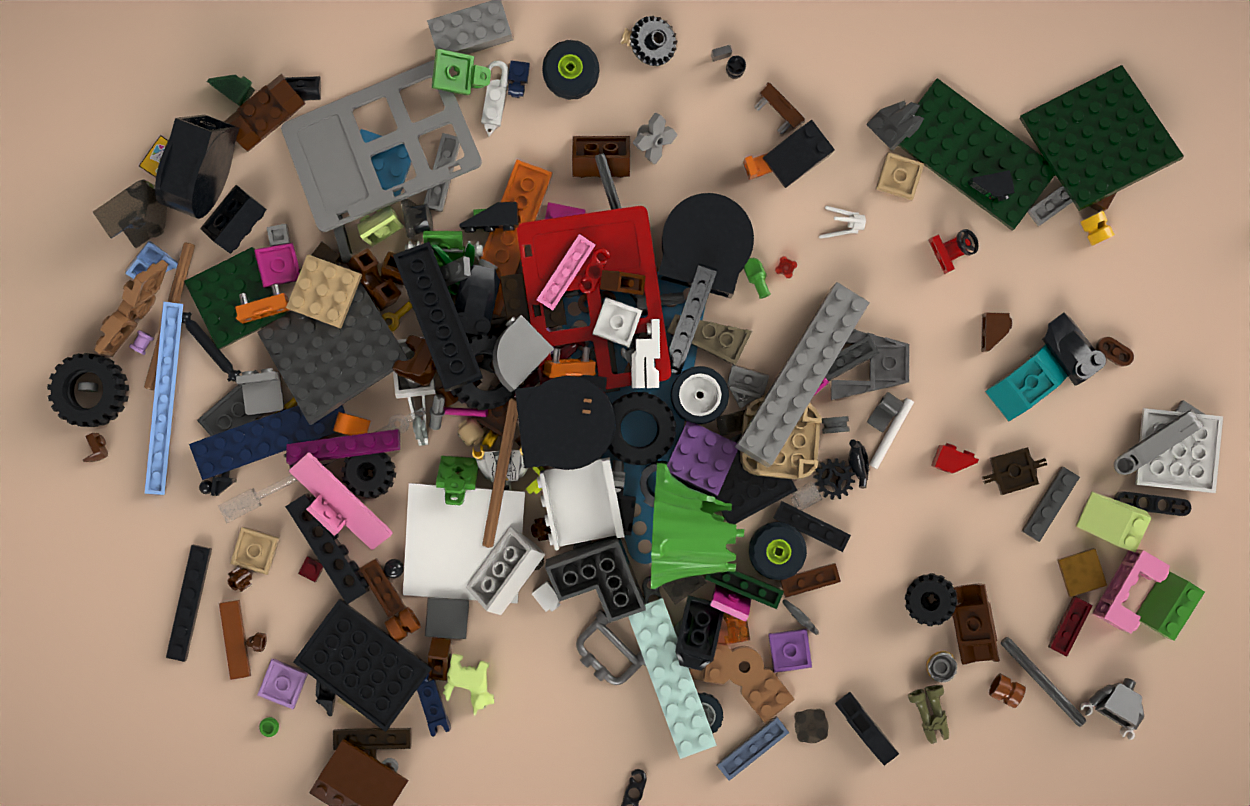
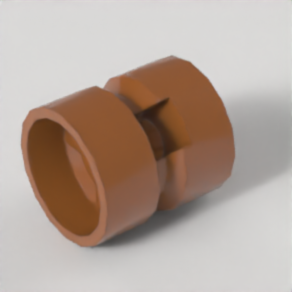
M409 607L400 611L398 617L393 616L385 621L388 632L397 642L406 638L408 632L413 633L421 628L418 618Z
M1000 673L993 680L989 689V695L999 701L1003 699V703L1016 708L1025 695L1026 687L1018 682L1011 683L1010 678Z

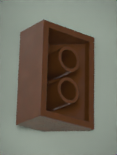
M573 136V177L601 178L595 156L603 153L605 154L612 177H630V136Z

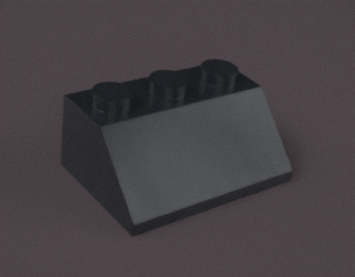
M235 185L200 229L213 242L231 254L240 246V242L252 231V227L256 222L262 219L267 209L243 189Z

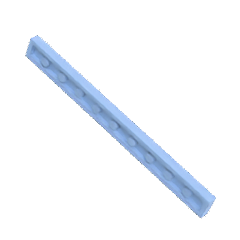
M163 302L144 494L165 495L183 304Z

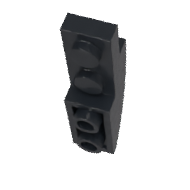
M851 692L835 703L851 727L884 766L899 755V752Z

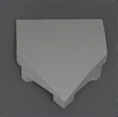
M732 365L727 385L740 409L764 395L769 375Z

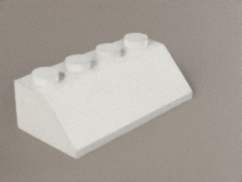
M510 527L466 588L486 611L502 615L546 554L533 541Z

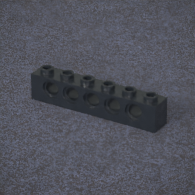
M309 493L304 494L285 507L345 603L349 604L370 591L369 585L364 576H360L357 563L354 560L351 561L347 555L349 554L347 547L338 541V533L334 536L314 516L311 520L306 519V509L316 498L313 495L310 496ZM317 526H320L323 529V535L321 537L317 536L315 533V529ZM327 542L331 543L334 547L332 553L327 552L325 549ZM337 559H341L344 562L342 569L336 567L335 562ZM347 575H351L354 578L353 585L346 583Z

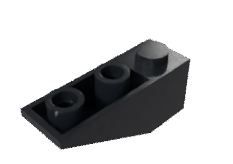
M497 202L462 222L459 226L465 233H474L476 229H484V232H495L497 228H503V231H514L519 225L518 203Z

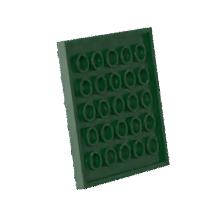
M1123 65L1020 116L1022 124L1078 211L1182 160L1184 157Z

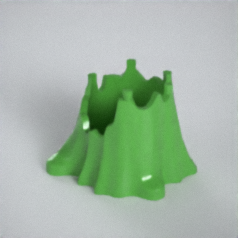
M657 463L651 550V589H656L668 582L685 577L727 571L735 572L736 564L727 562L736 560V554L729 551L726 545L736 544V537H744V529H736L735 524L726 523L723 516L714 514L717 511H731L732 504L716 500L713 496L688 488L671 475L665 463Z

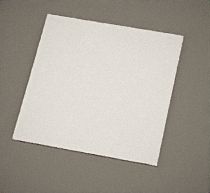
M409 483L403 595L476 600L466 588L510 527L521 534L523 532L525 491L504 490L494 546L487 548L482 545L492 489H465L464 502L459 506L447 505L445 503L444 488H437L436 485ZM518 593L510 603H518Z

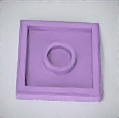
M271 659L257 696L294 709L308 673L276 659Z

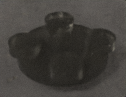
M807 709L795 713L794 727L797 739L800 742L817 743L827 738L829 726L825 712L822 709Z

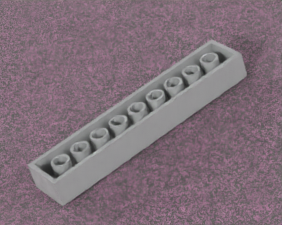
M838 282L832 286L735 445V448L767 468L773 464L870 302Z

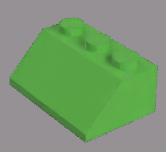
M1169 571L1164 581L1154 584L1136 614L1141 617L1140 622L1163 637L1175 641L1205 591Z

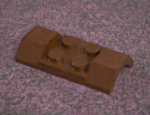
M280 74L271 83L265 85L249 98L224 122L240 128L236 141L249 152L306 103L290 86L283 74Z
M976 583L953 587L957 592V606L952 616L962 665L979 661L999 662L996 643L997 635L985 584Z

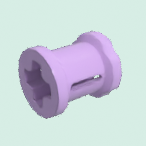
M138 330V336L129 347L145 355V350L150 341L154 340V337Z

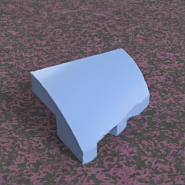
M148 241L128 266L125 274L134 279L137 274L147 271L151 264H157L161 260L168 264L167 272L174 268L176 269L178 262L154 243Z

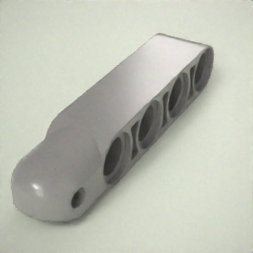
M1193 410L1187 411L1115 459V471L1121 475L1133 473L1203 427L1202 423L1197 419Z

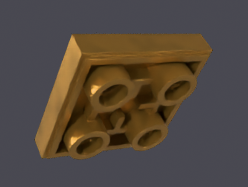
M1095 548L1057 560L1069 597L1107 586Z

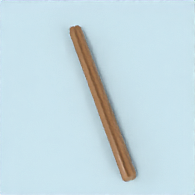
M187 242L183 244L168 302L180 303L185 285L184 281L187 278L195 249L194 244ZM160 330L144 388L149 390H155Z
M510 398L483 536L482 545L487 548L494 546L516 430L518 412L515 398Z

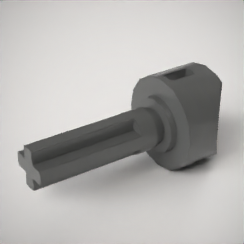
M645 291L643 295L630 294L636 302V308L642 310L641 315H647ZM683 292L660 295L662 306L685 303Z

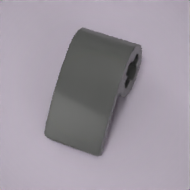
M887 392L867 422L883 433L893 416L895 417L900 411L904 402Z

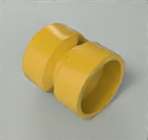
M1104 211L1080 222L1084 232L1089 233L1087 238L1091 246L1115 235L1111 226L1106 224L1108 220Z

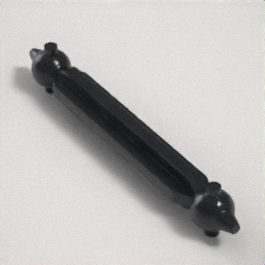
M183 312L182 323L186 324V329L219 368L228 374L229 378L227 380L229 382H237L236 376H240L241 371L233 369L231 362L217 349L208 335L195 321L191 320V312Z

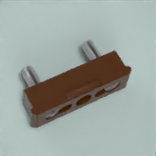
M768 82L767 86L760 92L763 98L754 106L755 109L759 111L768 102L786 121L778 129V132L783 134L790 126L795 130L801 123L805 122V118Z

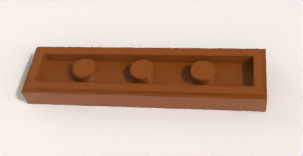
M240 600L219 603L230 680L250 677L251 672Z

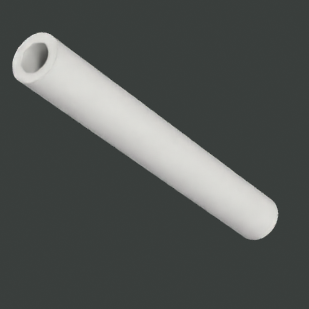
M905 398L902 408L895 416L869 463L873 468L878 469L914 403L912 400Z

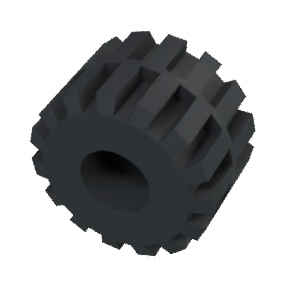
M382 452L345 458V467L341 469V472L344 473L342 479L347 484L346 487L349 491L354 492V494L365 498H377L379 495L387 493V489L393 486V478H396L394 468L396 467L388 454ZM368 469L373 470V471H372V474H373L372 477H371V476H367V475H368V472H367Z
M935 573L924 574L915 579L909 585L905 594V607L910 612L911 618H915L918 621L917 623L921 625L927 624V626L941 625L946 620L948 621L957 606L956 589L954 590L953 584L947 581L944 576H938ZM931 594L937 599L932 604L929 603V599H926Z

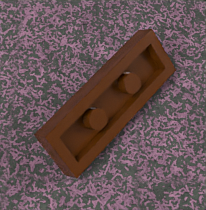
M377 558L359 568L388 618L406 608Z
M836 563L797 573L792 577L780 580L784 596L787 598L839 583L841 580Z

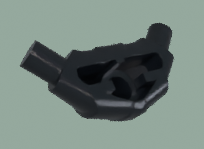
M852 439L849 442L851 449L849 451L848 463L859 479V488L865 489L869 475L868 455L864 445L860 441Z

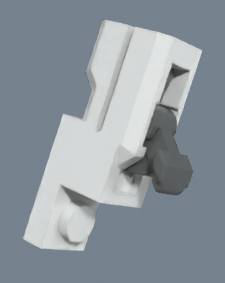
M650 319V323H647V335H651V339H635V349L629 351L623 347L621 348V356L631 366L632 388H659V371L654 368V358H660L659 319Z

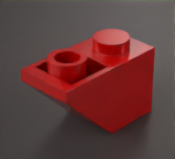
M946 443V445H939L931 466L953 474L978 463L979 459L975 458V454L964 450L962 453L956 450V446Z

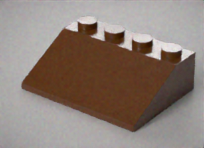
M343 739L309 793L329 806H393L409 780Z

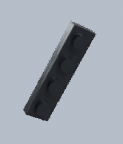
M783 501L780 502L773 517L841 552L844 551L851 537L850 534Z

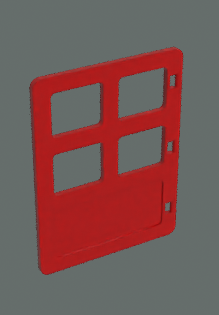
M633 206L519 224L517 227L518 243L530 321L535 330L551 346L593 341L598 376L607 377L606 389L631 386V372L612 373L607 339L592 334L602 309L600 296L601 279L595 291L586 294L590 315L589 326L552 332L546 329L543 304L537 301V298L580 234L594 243L595 247L566 291L580 290L579 283H583L585 289L591 288V282H582L581 279L585 275L586 267L593 252L598 248H604L610 254L609 259H606L603 253H599L597 256L600 261L607 260L604 270L646 276L644 291L648 315L645 318L639 319L634 334L647 332V323H650V319H659L660 358H654V368L659 371V381L668 380L671 377V366L647 209L644 206ZM524 245H531L532 256H525ZM592 265L589 268V274L593 277L598 276L600 268ZM540 304L541 316L535 317L533 305ZM550 354L537 366L540 385L550 380L549 377H544V374H542V364H545V360H551Z

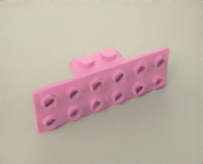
M308 452L290 468L289 472L316 497L306 510L334 536L346 525L361 541L373 550L393 534L386 524L374 515L311 453Z

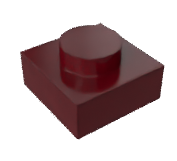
M307 556L298 574L313 582H317L324 567L319 561Z

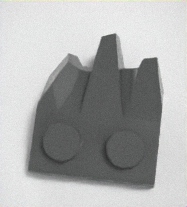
M902 101L879 110L866 125L891 150H894L906 136L910 138L919 129L924 118L915 116L920 105L913 102L906 105V102Z

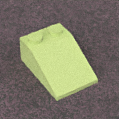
M390 205L377 210V213L372 216L367 215L360 219V223L357 224L361 238L372 247L404 227Z
M1091 492L1076 526L1118 547L1136 553L1151 521V517L1145 510Z

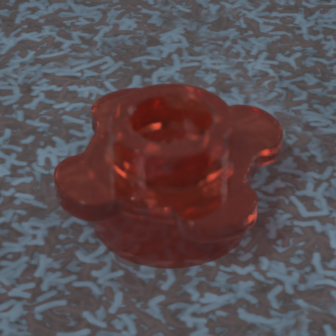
M782 256L779 265L775 268V272L777 274L781 273L789 279L793 276L792 272L797 267V262Z

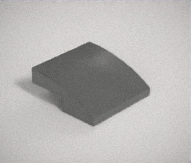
M428 597L425 636L466 639L469 600Z

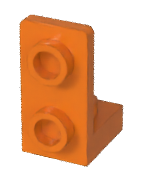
M766 154L755 158L752 155L744 158L743 164L749 180L772 172L763 160Z

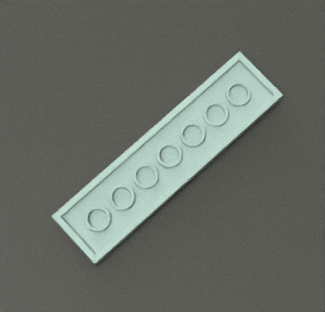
M660 598L645 604V611L628 617L680 759L717 746L689 668L679 665V660L675 653L678 638L664 600Z

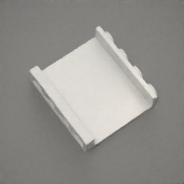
M609 457L598 459L592 464L579 469L562 470L552 468L540 471L537 483L538 487L543 489L544 495L541 496L542 507L547 508L548 514L544 515L546 526L551 528V534H548L550 546L554 545L555 550H559V546L605 537H625Z

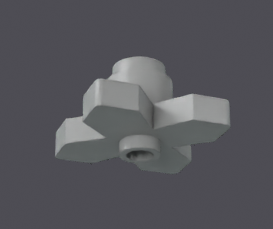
M654 113L649 120V124H644L638 129L637 137L633 141V144L639 150H646L645 157L653 164H656L662 157V145L671 144L678 135L671 127H665L666 120L658 113Z

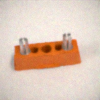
M278 284L271 286L274 296L248 303L245 293L239 294L241 305L235 307L237 312L236 319L243 324L289 311L286 308L289 302L288 297L284 293L280 294Z
M588 347L583 348L582 359L559 360L560 349L555 348L553 349V359L545 360L542 374L550 379L561 376H595L596 362L589 359L590 348Z

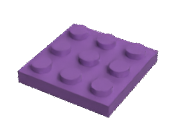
M687 421L667 466L673 477L717 497L738 451L735 448L737 443L698 424Z

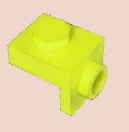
M542 466L532 467L539 476L540 471L545 470ZM535 479L526 490L530 495L533 492L537 495L542 488L538 487L537 479Z

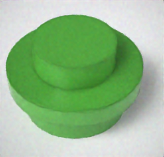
M272 717L263 719L259 725L261 734L266 737L274 736L279 730L278 721Z

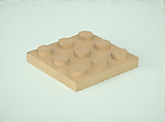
M307 254L286 308L341 329L362 274Z

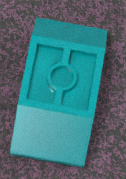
M1046 344L1034 352L1030 359L1007 377L997 381L985 391L1008 422L1032 408L1059 387L1068 377Z

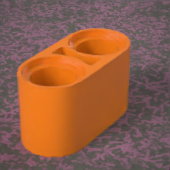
M338 412L333 431L350 436L365 434L368 432L371 421Z

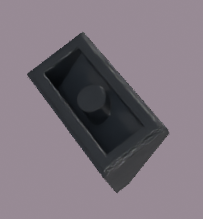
M320 76L285 77L290 86L304 101L321 100Z

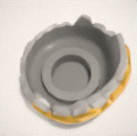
M936 652L927 660V672L937 682H948L957 673V663L954 656L949 652Z

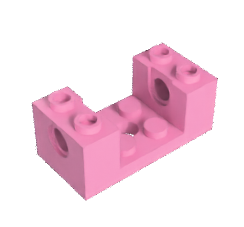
M1137 549L1136 553L1129 550L1092 614L1117 629L1132 634L1139 627L1141 617L1121 605L1122 602L1124 603L1128 599L1131 586H1134L1139 579L1138 574L1147 580L1161 583L1167 578L1170 565L1144 550Z

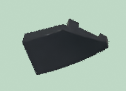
M316 681V702L324 707L328 716H332L336 694L319 681Z

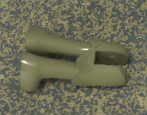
M943 685L925 687L933 710L932 716H930L923 689H918L908 694L909 701L915 703L918 707L923 722V731L931 744L937 743L935 730H940L943 740L949 739L947 716L945 710L942 711L940 696L944 694Z

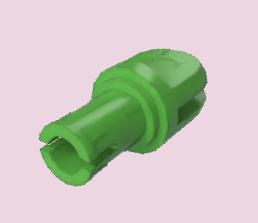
M749 258L744 266L748 281L755 285L760 299L766 298L771 295L765 282L767 274L762 263L757 258Z

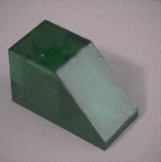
M236 74L209 78L206 81L239 107L255 92L250 80L244 76L240 78Z

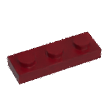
M1073 596L1048 648L1067 657L1093 605Z

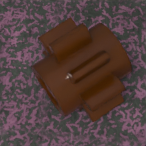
M545 517L534 519L535 524L531 526L532 536L538 538V541L549 540L548 534H551V528L546 526Z
M237 567L228 573L230 578H228L227 582L231 589L235 591L239 589L242 592L252 585L249 582L252 580V575L247 569Z

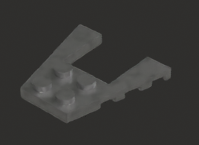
M854 329L845 344H855L870 336L879 354L870 358V381L832 380L831 400L909 383V344Z

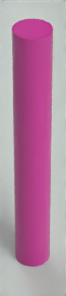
M444 407V415L488 416L487 409Z

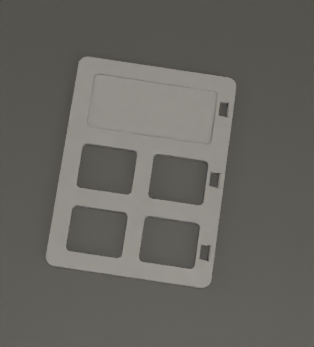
M434 60L298 116L282 125L283 136L315 223L320 231L327 232L481 166V157L453 92L438 90L445 106L443 111L415 123H412L400 91L425 79L433 78ZM385 97L398 128L394 132L365 143L353 115V110ZM447 124H452L463 149L464 157L438 169L431 170L420 145L419 137ZM404 144L415 169L416 177L388 190H383L371 157L397 145ZM460 165V170L450 173L449 169ZM404 188L405 193L394 196L393 192ZM346 212L349 213L350 216L339 220V215Z

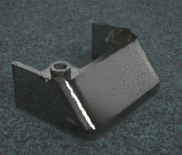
M143 179L135 182L93 211V214L111 239L124 231L132 245L138 248L152 237L155 238L164 233L167 207L158 203L155 196V185Z

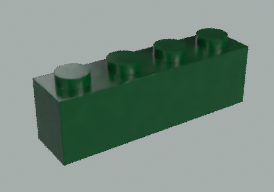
M737 570L735 572L727 571L704 575L705 580L774 609H777L784 593L778 587Z

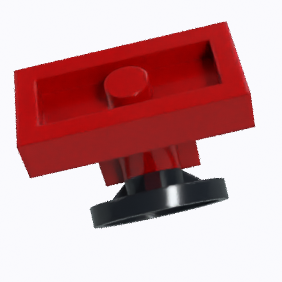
M968 229L961 230L956 238L945 243L942 242L939 234L928 240L944 274L955 269L952 260L965 254L973 255L979 249L977 237ZM968 234L972 237L975 244V248L972 246V242L970 238H968Z

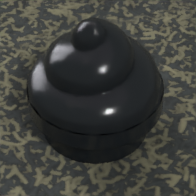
M391 559L385 564L384 571L388 577L398 578L402 575L404 566L400 560Z

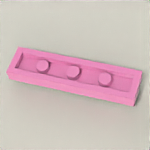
M579 234L537 298V301L554 310L595 247V244Z

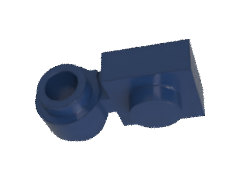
M510 62L508 80L512 81L513 84L509 83L508 95H511L513 98L524 97L525 85H521V83H528L530 63Z

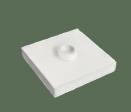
M606 297L592 334L629 347L642 310Z

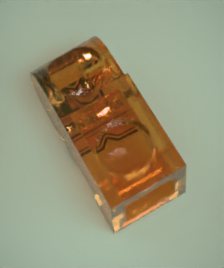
M724 612L723 618L727 623L728 636H724L725 644L750 640L747 620L743 621Z

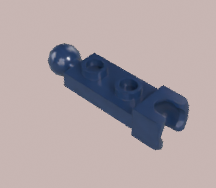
M428 674L417 689L430 734L434 737L437 734L438 725L443 726L445 732L451 730V725L435 679L429 681L428 677L430 674Z

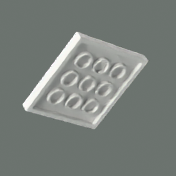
M1143 408L1139 442L1185 412ZM1195 414L1203 427L1137 469L1135 485L1216 493L1223 416Z

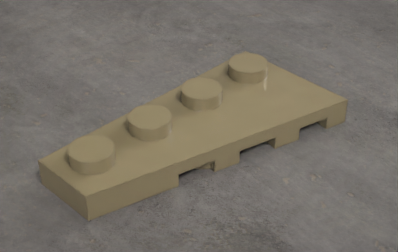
M674 315L667 333L674 335L681 315ZM700 320L691 344L736 365L752 331Z

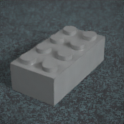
M491 0L427 20L436 49L467 55L513 41L501 0Z

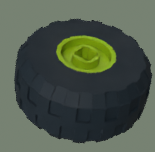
M574 40L562 41L550 48L544 57L542 66L543 78L547 87L556 96L567 100L580 99L588 95L596 86L600 72L598 59L591 48L580 41Z
M767 523L760 527L752 536L749 542V558L755 570L764 577L773 580H784L797 574L803 567L807 556L806 542L801 533L787 523Z

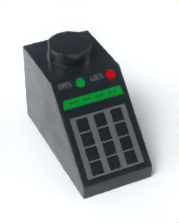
M1010 170L974 177L968 181L969 186L991 200L998 199V202L1010 199L1009 196L1015 193Z

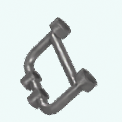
M600 609L595 614L596 619L578 637L576 642L577 651L582 656L580 661L587 668L591 665L596 670L594 675L600 681L605 679L610 684L621 685L642 665L646 666L641 651L635 655L606 626L609 623L606 613ZM597 628L633 663L620 677H613L584 647L585 640Z

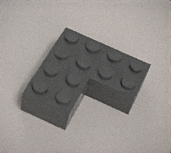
M617 536L607 537L546 559L545 569L559 602L596 589L609 623L646 610L645 599L622 541Z

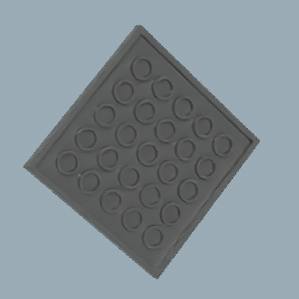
M359 282L341 329L291 310L285 316L257 332L306 420L311 425L392 373V366L395 361L409 360L361 282Z

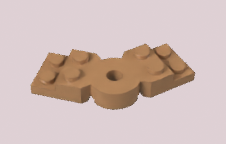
M164 260L157 264H151L147 271L137 274L133 281L129 280L124 285L123 301L118 310L111 316H107L102 322L103 326L100 330L106 335L101 336L97 340V346L94 348L97 353L113 357L137 327L138 323L135 320L137 318H144L150 311L156 300L154 294L160 289L168 267Z
M717 642L713 662L705 666L702 671L689 668L693 680L724 684L730 679L734 684L741 686L740 692L764 723L795 700L772 669L764 668L760 654L749 646H738L731 650L726 643ZM743 661L749 663V668L745 671L739 669V664Z

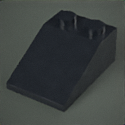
M810 120L766 154L763 160L782 185L787 188L828 158L835 149L814 121Z

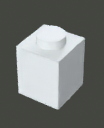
M548 580L532 592V595L545 612L549 609L554 611L561 605L553 586Z

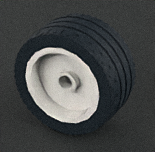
M695 366L686 369L676 378L671 388V402L674 410L682 419L695 424H706L716 420L726 409L729 400V390L724 378L714 369L705 366ZM697 392H703L702 399L697 398Z

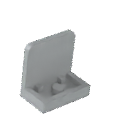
M269 368L262 369L261 373L254 374V371L242 372V376H236L237 384L242 385L245 413L247 415L277 412L284 409L280 372Z

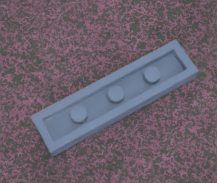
M776 716L717 764L718 768L730 781L789 734V731Z

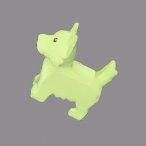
M452 654L451 667L447 673V683L444 686L443 694L446 700L449 701L454 687L470 690L473 714L476 715L478 710L495 703L494 695L487 692V668H489L490 663L480 661L477 668L474 666L462 667L460 661L463 659V656Z

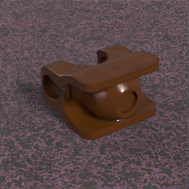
M409 335L405 343L408 348L415 352V355L408 361H395L392 369L401 377L427 386L431 383L437 371L426 340Z

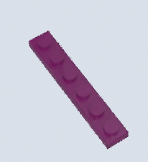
M394 429L287 444L286 463L289 465L296 464L308 452L316 457L318 461L400 450V431Z

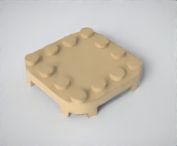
M758 398L751 402L745 409L742 434L764 398ZM811 403L808 404L770 467H765L740 451L743 469L757 476L794 480L804 479L811 475L819 463L818 448L822 418L817 409Z

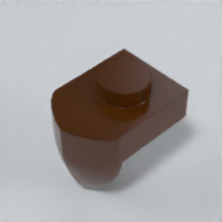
M91 433L85 436L93 454L83 459V462H96L108 456V451L105 447L106 441L102 435Z

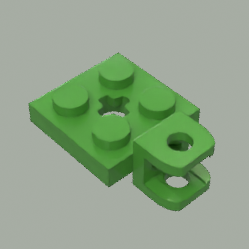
M443 49L435 50L432 78L433 89L470 95L471 88L480 89L490 84L491 70L484 66L474 65V56ZM452 67L454 68V71L457 72V75H454L453 77L449 73V70Z
M441 456L436 487L444 488L445 503L447 505H462L465 499V489L475 490L479 471L475 458Z

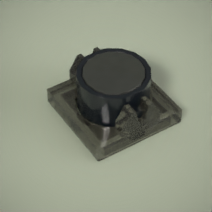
M408 198L401 200L407 237L416 243L417 241L422 242V233L424 231H433L429 206L427 203L416 205Z

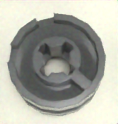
M849 417L822 418V423L824 424L823 434L850 432V428L847 426Z

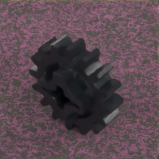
M835 458L832 463L830 459H827L826 465L821 462L822 468L815 469L818 475H813V478L817 479V482L813 483V485L820 487L817 492L823 491L824 498L829 494L831 500H834L835 495L838 499H841V494L848 496L847 489L853 490L850 483H855V480L851 479V476L855 475V473L849 472L851 469L850 465L844 466L846 461L842 460L838 463V458ZM835 466L840 467L844 473L837 472ZM827 469L825 478H822L823 472ZM832 474L834 476H838L836 484L834 482H830ZM843 480H846L845 486L841 488ZM824 486H831L834 492L828 491Z

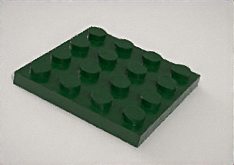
M254 247L184 281L219 350L268 326L287 313L285 311L243 324L236 319L237 312L235 307L241 305L239 294L245 293L248 303L274 296L272 287L263 288Z

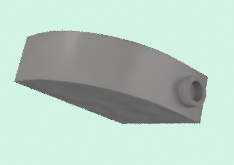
M522 315L517 318L513 316L505 324L507 328L498 337L493 350L495 373L500 382L510 392L514 391L554 349Z

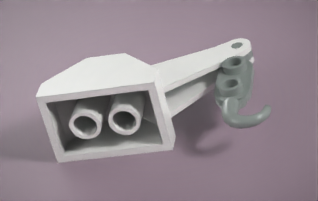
M407 339L397 340L408 359L413 358L415 352L407 347L405 343ZM393 371L396 398H408L413 418V430L416 440L418 439V445H429L425 395L436 394L435 376L429 385L423 386L410 379L401 377ZM414 396H422L423 420L417 417L413 400Z

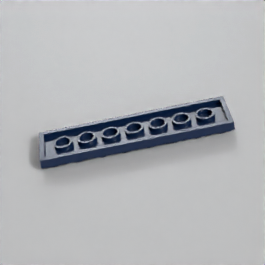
M298 405L190 443L189 446L201 478L205 480L286 451L287 444L314 441L334 434L336 431H333L338 412L345 413L343 405L311 425Z

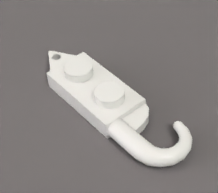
M493 61L488 66L490 70L495 66H499L502 69L501 80L490 81L486 91L481 123L484 124L489 137L498 126L501 127L509 68L502 61Z

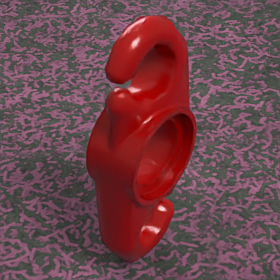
M598 248L593 252L586 267L585 275L581 279L582 282H591V288L585 289L583 283H579V289L585 294L595 291L602 277V270H604V266L607 264V260H598V254L603 253L606 259L610 258L609 252L604 248ZM592 265L600 268V274L596 277L589 274V268Z

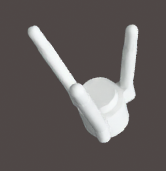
M825 206L826 210L848 215L849 217L835 216L834 220L848 222V227L851 229L823 234L819 238H829L850 233L858 234V230L865 229L866 217L865 215H859L857 212Z

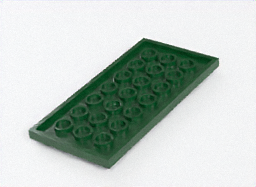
M937 78L918 103L920 106L915 116L924 118L919 129L910 138L906 136L898 146L919 162L924 163L927 168L1013 231L1053 179L1055 173L1042 155ZM1010 170L1015 193L1009 196L1010 199L998 202V199L991 200L969 186L968 181L974 177Z

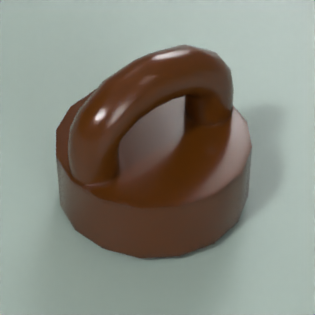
M257 632L255 636L247 639L246 645L252 647L253 651L263 652L267 642L266 634Z

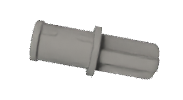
M436 394L434 396L433 405L430 408L431 418L429 427L433 430L440 429L442 416L445 414V397L443 394Z

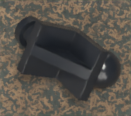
M230 471L222 473L221 477L213 476L212 482L209 480L202 481L199 485V490L203 494L211 493V496H219L234 482L236 483L237 479L229 478Z

